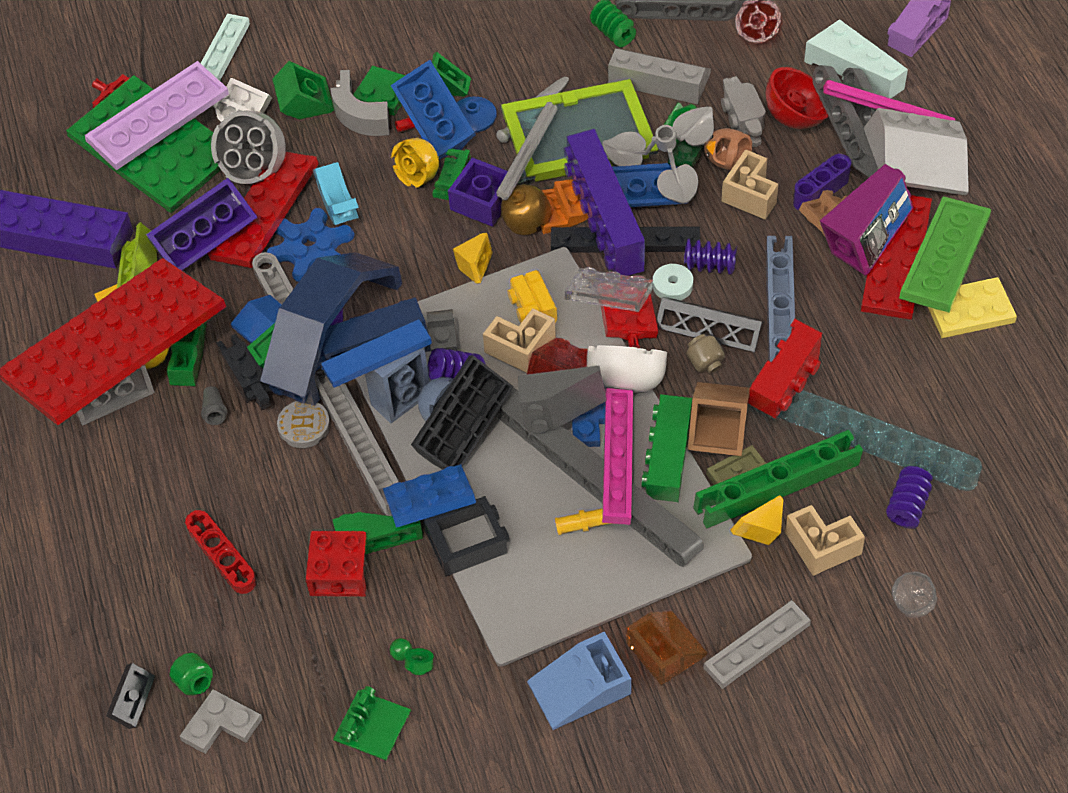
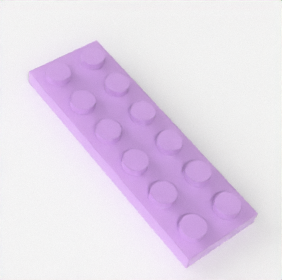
M197 61L86 134V142L112 167L118 170L229 95L228 88Z

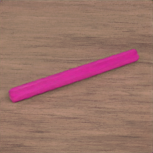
M827 80L823 86L824 94L876 110L877 108L955 120V118L835 81Z

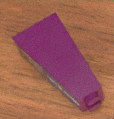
M884 164L820 220L831 253L865 276L871 271L913 209L910 199L911 193L907 189L906 177L901 170L893 169Z

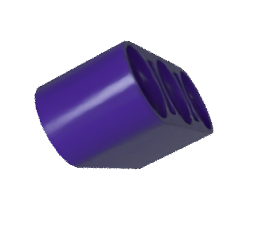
M845 154L833 155L795 184L794 207L799 210L802 202L819 199L823 191L830 190L834 194L849 182L851 159Z

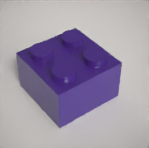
M471 158L448 190L450 210L493 227L501 216L502 198L498 197L496 192L508 171Z

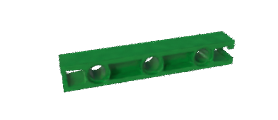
M849 430L696 492L693 509L697 515L703 513L702 509L705 510L703 524L708 529L758 508L779 495L784 497L858 466L863 449L858 444L854 449L849 450L854 437Z

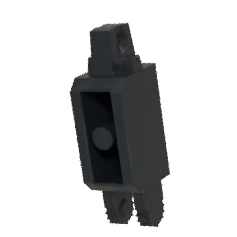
M237 334L231 335L233 346L228 349L222 341L216 342L225 368L244 401L248 403L255 400L261 410L270 407L271 403L267 395L270 392L269 384L260 382L263 370L248 350L245 341L241 342Z

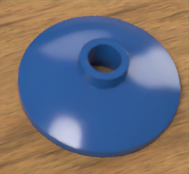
M473 96L463 98L457 102L475 133L482 132L494 124L497 112L494 104L489 100Z

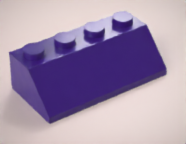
M227 178L146 235L161 258H164L183 271L258 217L230 179Z

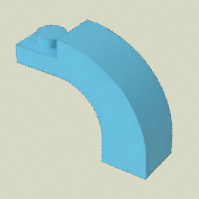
M336 162L314 169L313 173L322 200L333 224L336 225L358 218L356 198L352 199L347 190L339 163Z

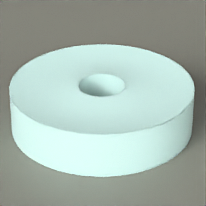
M679 264L661 266L653 275V290L661 299L669 297L683 300L693 290V275L690 270Z

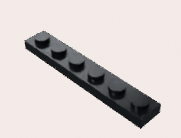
M700 226L639 227L645 239V252H685L687 239H690L692 246L695 245L697 239L700 240ZM551 227V251L565 247L570 253L600 252L596 243L597 235L595 232L592 233L589 227Z

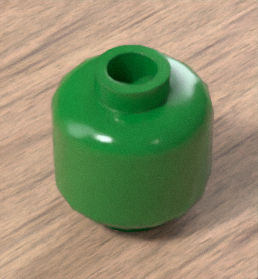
M190 652L179 656L173 662L169 675L171 681L184 694L193 696L201 694L209 688L213 671L198 654Z

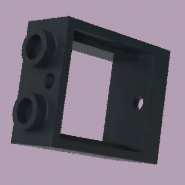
M486 496L475 499L476 503L423 519L425 533L445 577L507 554V542H510L508 532L505 526L500 527L497 521L499 520L498 511L494 504H489ZM484 515L494 538L451 553L441 531Z

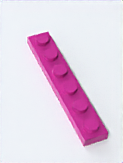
M606 388L602 523L630 525L632 504L633 390Z

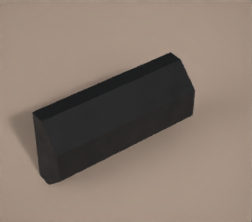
M469 355L411 443L412 447L418 454L442 470L460 464L463 466L514 386L475 356Z

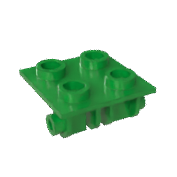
M365 686L364 689L358 690L333 740L386 761L411 709L374 695L376 691L373 688Z

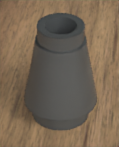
M210 386L203 391L201 416L210 425L221 424L225 420L228 411L218 388Z

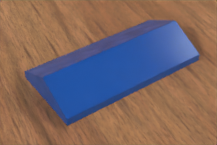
M428 60L391 85L422 139L428 141L434 147L439 159L449 156L446 155L448 149L461 150L476 135L431 60Z
M670 164L612 167L630 207L682 204L665 198L658 190V177L663 171L672 170Z
M271 295L248 301L232 321L231 327L251 344L276 322L281 304ZM321 350L316 371L322 367L321 363L326 361L323 350Z

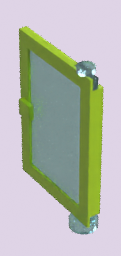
M631 79L501 105V110L517 154L546 103L552 102L553 105L557 106L553 119L517 183L526 182V180L535 179L536 182L565 176L564 163H567L564 155V147H567L566 136L595 129L602 144L603 141L611 139L618 134L636 132L645 139L646 148L651 143L653 137ZM657 144L653 146L648 155H642V158L648 159L649 155L657 154ZM609 159L611 166H614L615 164Z

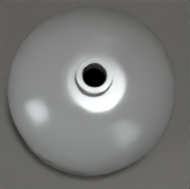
M247 110L229 114L220 125L216 126L212 136L211 151L214 162L218 164L226 175L225 177L236 183L252 184L263 181L279 170L285 157L286 144L283 132L271 117L258 111ZM268 169L265 173L259 176L262 170Z

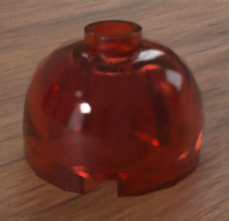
M747 0L741 5L742 7L735 17L736 28L741 37L747 42L757 45L767 44L778 36L783 21L780 9L771 0Z

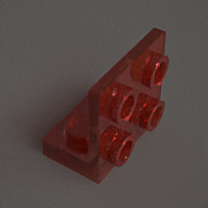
M554 338L532 352L526 375L587 367L588 349L578 348L564 338Z

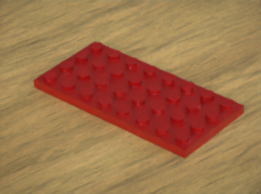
M162 258L72 318L69 322L51 332L47 337L29 347L16 358L7 362L0 368V380L56 425H59L226 307L225 301L216 293Z

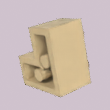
M745 150L723 181L722 202L766 220L777 203L778 183L766 179L768 158Z
M532 308L522 323L517 326L496 316L483 333L484 353L529 374L556 338L555 318Z
M812 505L787 515L785 533L813 576L862 554L865 536L851 515L828 526L824 524Z

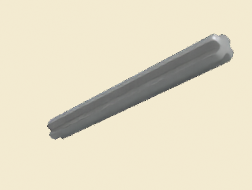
M547 102L499 186L496 193L502 200H507L553 119L557 106L553 105L552 102Z

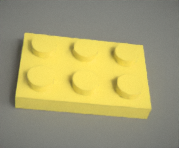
M998 277L961 285L950 313L928 307L941 338L1012 324L1016 322L1017 318Z

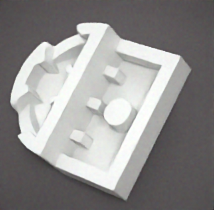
M231 78L226 86L229 95L213 106L216 110V117L222 122L229 114L237 111L249 110L264 113L272 97L263 91Z

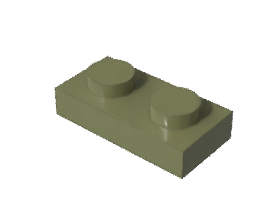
M751 445L742 450V456L732 455L707 468L706 475L715 485L767 463Z

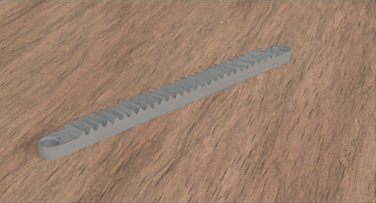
M260 253L255 256L252 262L254 273L264 290L265 296L271 295L282 305L292 292L293 287L277 258L271 253ZM263 263L272 264V266L268 269L259 268V266ZM321 367L315 372V382L319 397L322 399L328 414H330L336 429L343 438L344 444L347 446L349 453H351L353 461H355L361 476L364 478L366 485H368L370 493H372L383 515L392 516L383 488L398 483V480L346 384L344 383L333 388Z

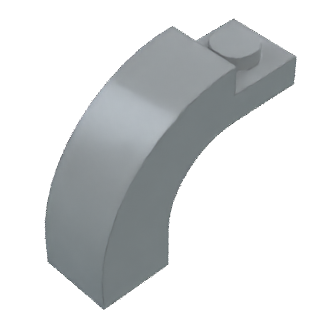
M340 70V80H336V88H331L334 111L339 121L348 129L360 134L370 136L390 135L387 102H363L356 99L352 95L350 70Z

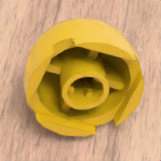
M410 138L403 140L394 146L391 153V158L395 157L396 163L393 165L394 172L399 180L407 186L412 184L420 187L433 179L438 171V154L434 147L424 139Z

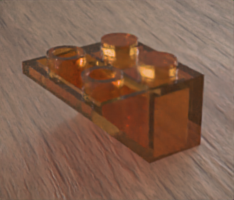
M673 611L650 612L627 627V645L660 685H663L707 656V651Z

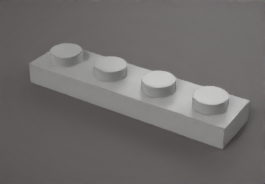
M791 600L704 663V670L723 689L809 627L811 620Z

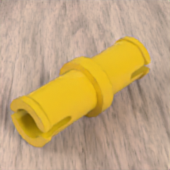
M602 508L587 512L584 509L578 510L579 513L555 518L558 535L577 530L586 532L591 527L612 524L602 523Z

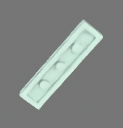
M227 14L201 62L219 81L250 25L248 17Z

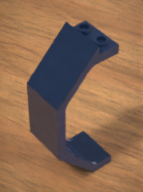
M356 252L316 258L278 310L260 382L269 384L270 390L277 395H285L299 403L315 406L320 400L315 382V372L329 326L363 281H370L398 290L402 285L399 267Z

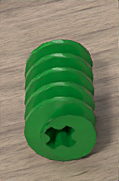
M601 0L594 6L590 13L591 23L599 31H602L610 41L614 42L616 46L624 47L635 38L636 29L634 28V22L628 19L627 15L623 14L620 9H617L616 5L612 4L610 0Z

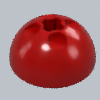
M790 67L777 68L772 72L767 82L765 95L769 111L778 122L793 129H808L819 125L828 118V114L813 85V78Z

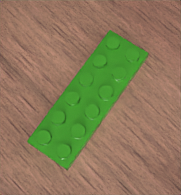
M943 196L900 291L899 299L950 313L990 218L991 209Z

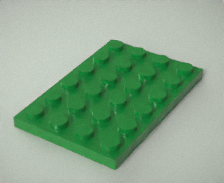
M133 75L67 129V136L172 214L221 171L212 156L211 141L213 132L193 118L118 170L112 167L85 139L86 134L154 90Z

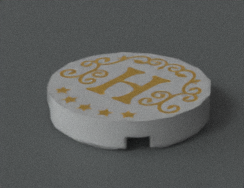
M295 401L287 405L280 412L277 427L279 436L288 445L296 448H308L315 446L319 443V440L328 435L330 420L328 412L323 405L317 403L315 406Z

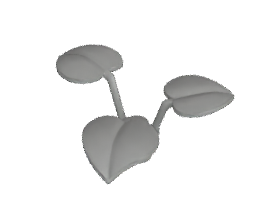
M712 107L696 108L678 116L673 123V127L669 125L660 126L656 130V137H652V141L647 148L645 139L639 133L624 132L603 141L604 151L610 161L616 166L641 165L643 161L642 155H648L653 146L657 144L659 150L668 152L672 170H665L659 175L657 180L659 192L669 200L682 204L688 203L697 192L698 176L690 165L684 164L676 168L672 150L676 146V139L678 141L685 139L687 144L691 146L707 143L714 131Z

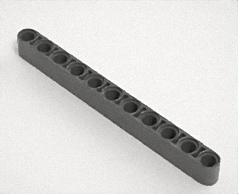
M513 387L495 416L603 503L604 459L563 426L542 433H528L519 404V391ZM632 483L631 523L629 526L677 565L684 567L703 550L704 544L701 538Z

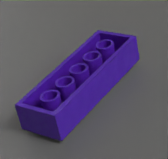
M595 129L566 136L567 147H564V155L567 163H564L565 172L568 178L572 177L573 191L576 196L579 195L581 198L580 206L583 214H588L589 228L592 233L595 232L597 235L596 243L600 252L604 251L605 253L604 261L607 270H612L615 279L644 271L645 239Z
M0 190V248L117 268L121 259L122 247L126 241L130 240L134 232L128 212Z

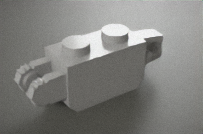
M737 76L723 79L724 98L721 99L723 111L729 115L730 127L749 135L752 147L761 145L762 139L760 135L765 126L766 111L754 85L750 83L742 84Z

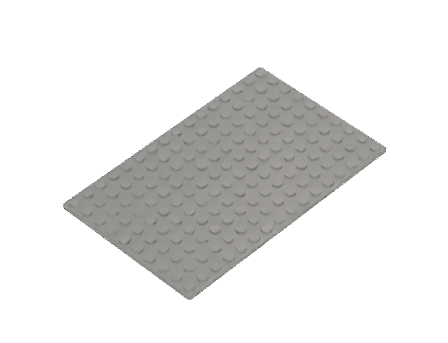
M565 247L484 276L481 283L471 281L418 301L426 322L428 334L427 312L452 309L457 351L480 354L484 358L486 366L512 384L518 391V376L528 375V373L484 353L483 333L496 316L517 326L521 324L516 313L518 307L516 303L511 304L507 290L511 289L510 280L513 277L524 276L526 273L535 270L539 271L557 308L556 338L529 374L587 367L588 346H594L595 348H597V345L627 347L622 338L606 337L600 302L569 250ZM431 351L425 352L427 364ZM365 374L355 378L405 480L408 481L424 474L441 471V468L433 465L418 454L411 445L425 424L418 410V404L391 424L371 406ZM653 390L633 393L632 483L645 493L646 488L641 487L643 471L648 472L649 465H645L647 449H652L653 443L649 442L650 426H656V421L652 420L654 404L659 405V399ZM494 416L462 466L475 499L486 496L489 504L495 505L499 514V520L497 521L500 527L505 526L510 538V542H507V554L452 574L496 665L500 667L749 563L752 559V554L742 537L733 535L730 531L734 526L731 519L706 529L703 524L705 510L702 509L703 513L697 515L693 509L696 492L711 486L688 448L686 449L679 503L655 500L694 531L704 544L703 550L684 567L677 565L629 525L605 524L588 528L589 531L586 532L577 530L558 535L555 523L556 517L579 513L578 510L583 509L585 512L602 508V503L496 416ZM572 420L562 425L573 434ZM599 424L600 447L589 448L604 459L605 424ZM484 515L441 531L451 553L494 538Z

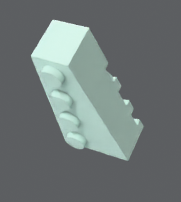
M840 19L806 42L804 62L810 65L815 63L817 65L832 66L836 73L842 76V80L844 78L842 74L847 68H860L864 71L874 93L877 95L892 98L905 88L908 69Z

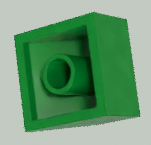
M288 61L273 77L280 112L297 119H304L334 111L326 77L291 61Z

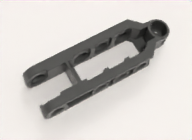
M763 0L615 1L617 9H620L628 18L729 21L740 13H757L763 4ZM622 5H629V6H631V7H630V8H623V7H621V6H622ZM674 6L676 9L671 10L667 7ZM691 7H698V8H700V9H698V10H691L690 8H691ZM719 7L722 10L715 11L713 8Z
M819 65L813 72V85L848 157L851 159L853 167L869 178L878 170L863 128L870 120L871 113L873 115L876 109L824 94L823 86L827 80L841 83L832 66ZM847 68L843 72V84L874 93L862 69Z

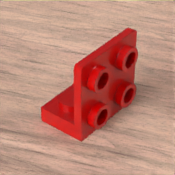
M365 531L311 532L306 571V583L310 596L366 597V583L363 574L367 538Z

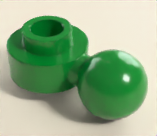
M404 638L395 639L391 643L389 649L391 656L397 661L405 660V668L412 674L424 675L433 669L434 655L431 651L423 648L412 649L411 643Z

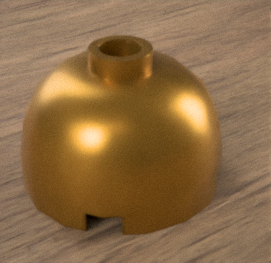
M526 184L518 185L507 200H502L501 215L507 227L515 234H533L537 231V227L548 222L551 216V204L546 195L537 187Z

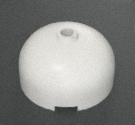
M597 345V348L588 346L587 367L600 366L605 389L633 390V393L647 392L654 389L665 375L666 351L654 349L647 351L646 349L623 346Z

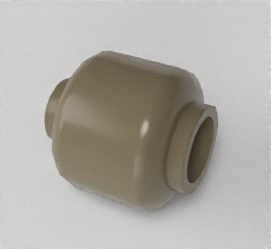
M701 334L688 343L689 348L686 355L697 372L703 373L708 371L709 374H712L723 366L721 362L725 358V352L714 336Z

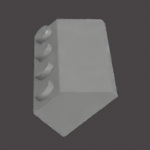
M615 48L608 64V83L631 79L635 91L698 104L710 76L711 68Z

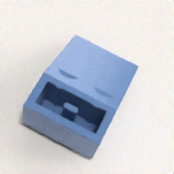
M605 632L578 643L527 681L552 730L631 694V677Z

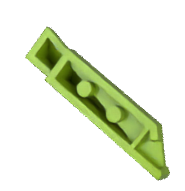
M141 222L136 226L135 239L131 242L126 241L122 247L117 288L157 262V251L146 235L151 230Z

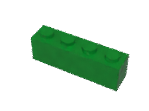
M660 394L659 405L654 404L652 420L656 421V426H650L649 442L653 443L652 449H647L645 465H649L648 472L643 471L641 484L642 488H646V494L654 500L679 503L693 398Z

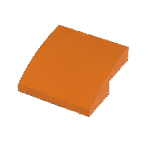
M572 179L554 182L553 189L541 190L551 204V216L545 225H540L543 234L551 233V227H572L589 218L587 213L583 214L580 206L581 198L579 195L576 196L573 191Z

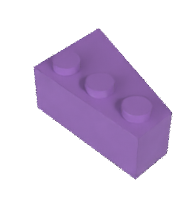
M910 0L898 19L888 29V46L912 57L948 18L951 0Z

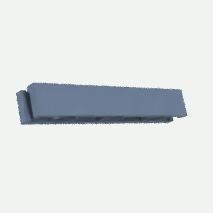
M767 236L766 241L768 361L770 362L781 350L777 348L780 340L782 339L786 342L792 330L790 325L795 319L792 236H785L784 249H781V252L773 251L774 242H777L776 236Z

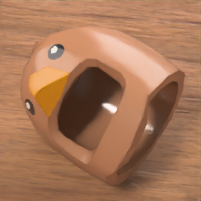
M722 128L714 131L711 139L704 144L705 154L714 165L731 171L745 150L752 152V141L749 135L741 131Z

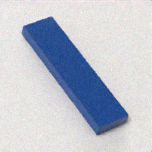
M418 319L321 363L333 388L428 346L432 344V341Z

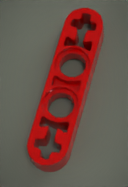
M195 510L187 515L185 524L190 536L232 589L240 594L251 592L256 586V578L252 568L211 517L202 510ZM197 521L203 523L206 531L202 533L199 526L194 525V523ZM216 537L220 539V543L217 546H206V542L210 538ZM226 556H233L235 558L234 563L229 566L220 564L221 560ZM238 570L244 579L247 578V582L243 583L238 580L236 574Z

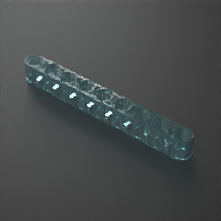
M802 390L800 393L796 392L792 397L789 408L785 412L781 411L777 416L829 438L849 430L854 437L850 446L855 448L856 445L860 444L864 452L902 467L916 466L923 468L933 476V479L960 490L969 491L978 484L982 464L976 457L805 390Z

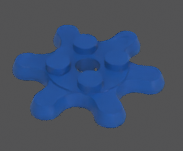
M316 208L312 210L310 218L305 223L293 224L287 219H283L275 233L284 238V241L280 245L270 247L266 253L273 254L279 263L284 261L293 263L295 267L292 271V277L295 281L299 282L316 258L340 255L336 252V248L340 244L352 241L354 239V231L348 225L336 228L325 226L328 216L323 209ZM307 239H309V241L315 242V244L312 246L304 245L305 243H307Z

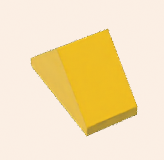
M482 233L453 248L458 269L475 283H481L493 253L487 233Z
M779 495L741 517L730 529L732 534L770 545L781 534L782 497Z

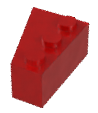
M794 319L790 325L792 330L787 341L785 342L781 339L778 343L777 348L781 349L772 362L767 360L749 389L748 404L775 419L781 411L785 412L789 408L796 392L800 393L804 389L809 375H815L821 364L819 354L822 333L797 319Z

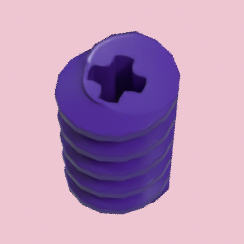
M687 239L684 265L687 263L688 270L692 271L695 264H697L699 272H702L705 265H707L709 273H712L715 266H717L719 274H722L725 267H727L728 274L732 275L736 265L737 246L735 250H732L731 244L727 243L725 248L722 249L720 242L717 241L715 247L712 248L710 241L707 240L705 246L702 247L698 239L695 245L692 246L690 239Z
M436 348L429 356L427 364L428 375L431 380L440 377L455 378L469 355L475 356L484 364L485 361L480 354Z
M916 466L904 467L900 471L896 487L886 509L887 516L895 524L908 529L918 527V519L922 517V510L926 505L925 501L928 500V493L932 489L930 482L933 476L928 471Z

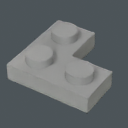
M212 690L181 733L180 739L182 742L206 754L222 730L246 743L262 721L261 714Z

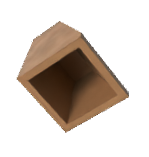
M697 382L692 401L688 450L742 456L750 388Z

